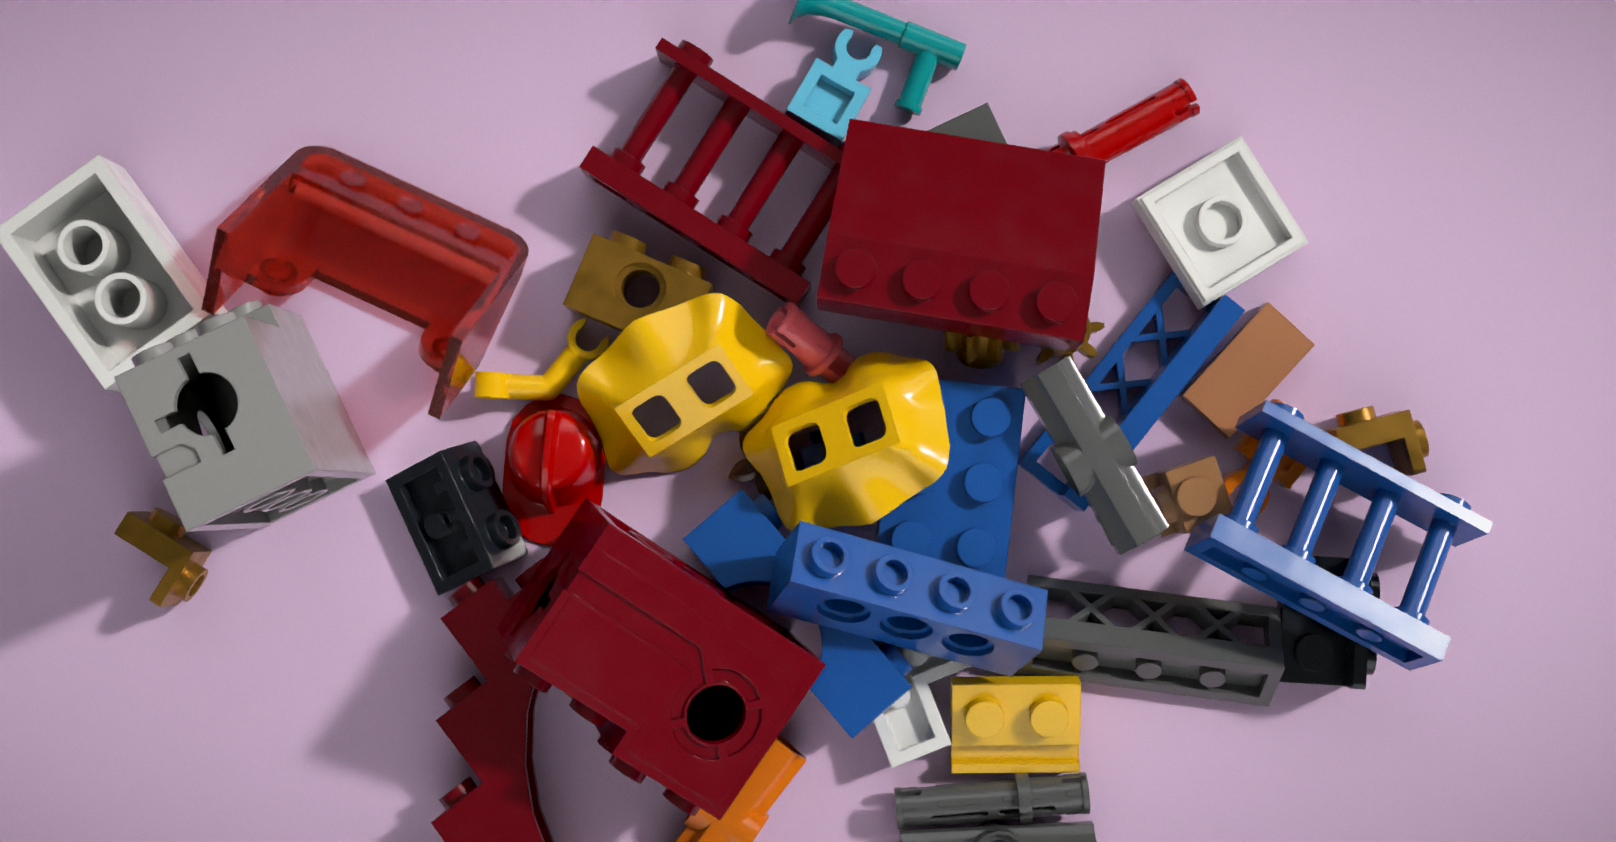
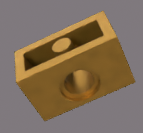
M613 230L609 240L593 233L563 305L573 312L622 332L630 323L638 318L674 307L704 294L714 293L715 289L712 283L703 280L707 271L703 267L674 255L671 256L668 265L645 255L648 248L646 243ZM649 275L659 282L660 292L656 301L644 308L629 305L626 299V288L629 282L637 276Z

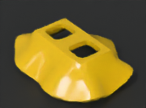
M710 293L634 320L596 360L583 370L576 385L580 402L592 419L602 440L606 460L615 473L621 475L644 472L670 473L683 471L697 464L704 457L710 442L718 433L751 430L764 417L773 401L780 395L782 388L792 373L793 364L787 353L772 338L766 335L765 330L747 313L741 304L724 294ZM716 361L723 366L734 382L735 387L733 391L714 403L706 404L700 400L688 383L687 378L692 372L705 364ZM660 395L665 397L680 417V422L662 435L650 437L640 426L632 412L637 406L650 398Z
M872 352L859 356L850 364L845 375L837 382L819 383L803 381L786 388L773 401L764 417L749 431L743 441L744 454L754 468L762 475L773 497L777 514L784 526L790 531H793L800 521L825 528L873 524L904 501L936 482L947 468L950 450L945 408L936 369L926 360L908 358L888 352ZM870 401H878L886 426L885 435L876 441L856 447L847 423V414L851 409ZM818 425L826 448V458L819 464L797 471L788 445L789 437L804 428Z

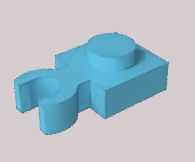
M849 28L844 29L838 35L832 48L831 61L833 67L816 58L785 112V115L836 147L840 146L847 134L849 119L857 117L872 90L857 80L871 75L882 55V47L875 44L867 58L862 60L852 58L847 52V46L854 31Z

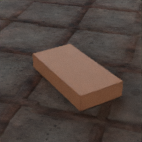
M1266 302L1186 387L1179 397L1225 439L1230 438L1237 431L1235 426L1239 417L1261 404L1315 344L1275 307Z

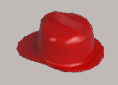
M559 394L554 400H534L528 403L513 419L506 440L502 485L503 497L510 512L519 522L522 535L529 541L546 546H553L585 498H588L600 507L603 500L606 456L602 440L592 419L578 398Z

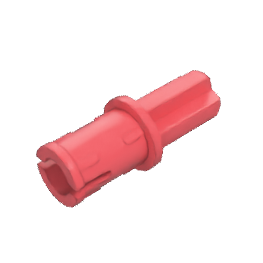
M787 302L785 308L781 306L773 314L766 326V335L773 338L782 347H785L804 364V371L810 377L820 374L830 383L837 382L845 375L850 364L856 360L855 357L842 347V336L838 333L829 334L793 302Z

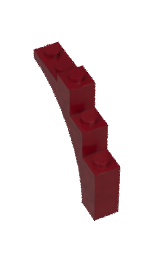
M544 558L515 579L521 588L516 594H514L502 577L492 579L485 584L479 576L469 581L448 598L455 608L444 615L441 620L487 681L481 685L475 676L467 680L443 699L450 710L435 720L482 782L477 786L469 776L439 799L445 811L435 818L431 825L444 842H554L540 805L533 760L535 706L539 690L526 683L514 673L513 669L517 664L504 654L507 646L497 629V626Z

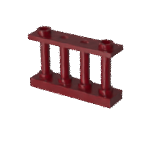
M661 38L655 49L659 61L671 68L621 148L619 149L614 146L610 153L606 154L592 146L579 168L591 181L783 302H793L799 308L811 289V282L802 277L807 269L802 263L830 221L845 141H842L839 147L834 146L710 68L714 61L712 57L694 44L681 40L677 47L666 39ZM693 82L723 101L724 104L675 181L667 180L663 188H660L641 176L646 168L641 162ZM747 116L778 137L727 216L721 214L717 221L714 222L695 210L699 202L695 195ZM801 150L830 168L831 172L782 249L774 248L770 256L748 243L753 235L749 228L796 154Z

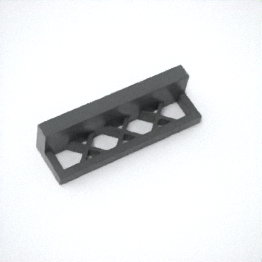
M1028 575L1026 584L1048 590L1047 599L1064 601L1077 614L1067 620L1045 617L1042 651L1018 670L1017 674L1032 676H1078L1080 682L1269 707L1285 669L1280 608ZM1110 608L1125 609L1140 622L1132 628L1113 625L1102 613ZM1173 616L1190 618L1203 631L1195 637L1179 635L1166 621ZM1236 624L1261 627L1264 630L1265 646L1243 643L1229 629Z

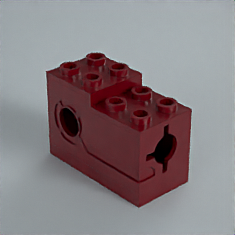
M585 498L497 626L507 646L504 654L517 664L513 669L514 673L541 692L547 693L553 685L572 698L569 706L584 719L595 725L601 735L597 742L612 754L609 763L615 769L637 783H642L646 776L666 787L662 793L663 796L673 805L691 816H696L698 811L702 809L718 820H721L826 666L792 632L588 498Z

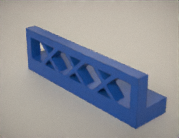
M1173 270L1085 378L1092 392L1117 390L1120 416L1116 423L1123 431L1133 450L1245 311V309L1224 294L1203 307L1204 312L1190 329L1165 332L1163 303L1176 288L1189 297ZM1153 317L1155 333L1139 335ZM1182 338L1168 355L1166 340ZM1156 341L1159 368L1150 379L1126 381L1123 353L1131 343ZM1114 366L1116 382L1099 384ZM1143 387L1128 405L1127 388ZM1044 429L1020 459L1018 465L1072 509L1084 512L1089 506L1084 495L1079 497L1068 481L1064 484L1037 462L1052 443Z

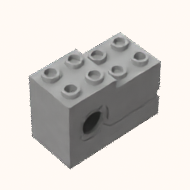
M260 300L247 302L231 309L227 313L210 318L199 324L195 329L174 336L165 343L141 351L131 359L134 368L114 377L151 458H157L166 479L162 481L186 532L263 528L376 474L302 316L269 303L262 306ZM199 421L203 425L209 436L203 435L199 425Z

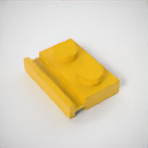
M1078 676L950 677V739L952 743L950 766L952 773H1080L1081 682Z

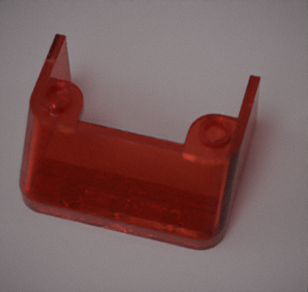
M306 146L298 149L217 227L201 310L214 315L244 283L250 284L268 295L282 297L303 291L314 279L320 280L425 329L420 338L418 352L421 359L439 373L428 415L440 420L479 367L522 276L529 248L525 240L514 231L330 147Z

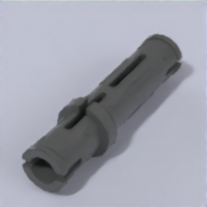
M1028 772L1014 773V779L894 788L898 830L929 825L964 824L1002 819H1018L1019 824L1022 825L1033 824V818L1090 814V795L1086 772L1049 777H1029Z

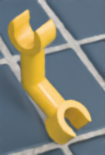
M586 318L580 319L569 329L567 336L568 345L543 375L475 371L474 397L500 400H554L587 361L596 360L608 348L609 337H605L599 346L592 351L580 349L577 346L576 338L578 333L587 324Z

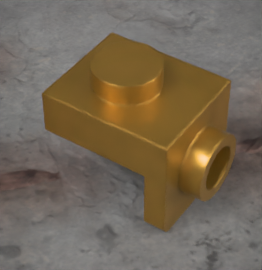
M1373 405L1335 415L1338 427L1324 430L1358 450L1387 443L1395 470L1406 476L1426 472L1424 457L1429 455L1427 435L1422 424L1418 420L1413 421L1410 410L1376 416Z
M155 507L152 513L149 511H130L126 513L114 534L168 567L150 596L149 601L160 608L177 605L181 600L188 602L198 592L207 577L208 570L203 565L212 551L187 536L181 519L166 510Z

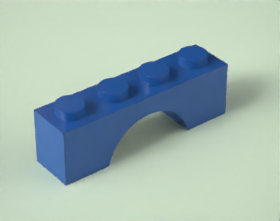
M742 488L683 538L685 543L718 582L730 592L754 585H771L776 551L786 539L779 532V529L784 524L779 518L775 506L763 493L755 500H752ZM818 625L822 641L821 660L826 666L810 690L853 739L913 688L904 676L914 668L894 645L883 643L878 647L872 639Z

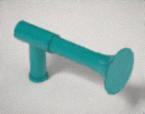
M797 0L788 23L791 24L795 18L805 15L823 16L897 44V47L916 54L900 97L896 99L894 106L917 116L921 115V106L937 64L957 70L966 49L965 43L910 21L904 22L852 0Z

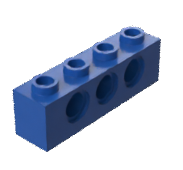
M800 521L776 551L766 611L1011 677L1042 651L1048 590Z

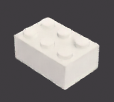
M97 155L0 225V244L105 390L121 392L114 377L134 368L131 359L136 354L152 346L165 343L174 336L195 329L199 324L210 318L228 312L126 169L100 155Z

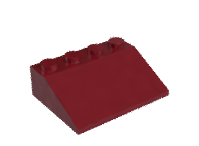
M849 119L817 293V310L1075 352L1084 342L1095 272L1106 160Z

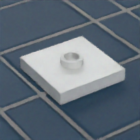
M1239 136L1139 196L1131 203L1198 310L1309 243L1242 136Z

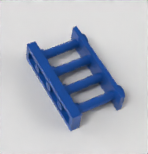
M1265 400L1241 415L1235 428L1255 438L1259 443L1229 514L1222 515L1219 513L1193 527L1184 551L1409 671L1443 661L1451 637L1429 626L1430 621L1425 616L1451 545L1456 547L1489 534L1493 522L1471 511L1470 504L1465 500L1451 494L1438 493L1304 420V416L1300 411L1290 405ZM1284 454L1316 472L1286 545L1280 546L1259 535V530L1254 524L1281 457ZM1339 484L1371 501L1343 576H1335L1315 565L1316 560L1312 556ZM1397 515L1427 531L1400 606L1393 607L1373 596V590L1368 585L1393 519Z

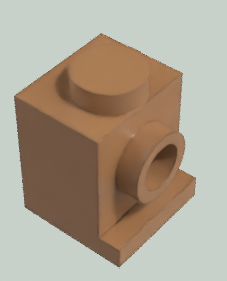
M1215 455L1198 457L1141 477L1169 525L1167 529L1160 533L1161 537L1174 533H1191L1193 527L1219 513L1222 515L1229 514L1232 509V504Z

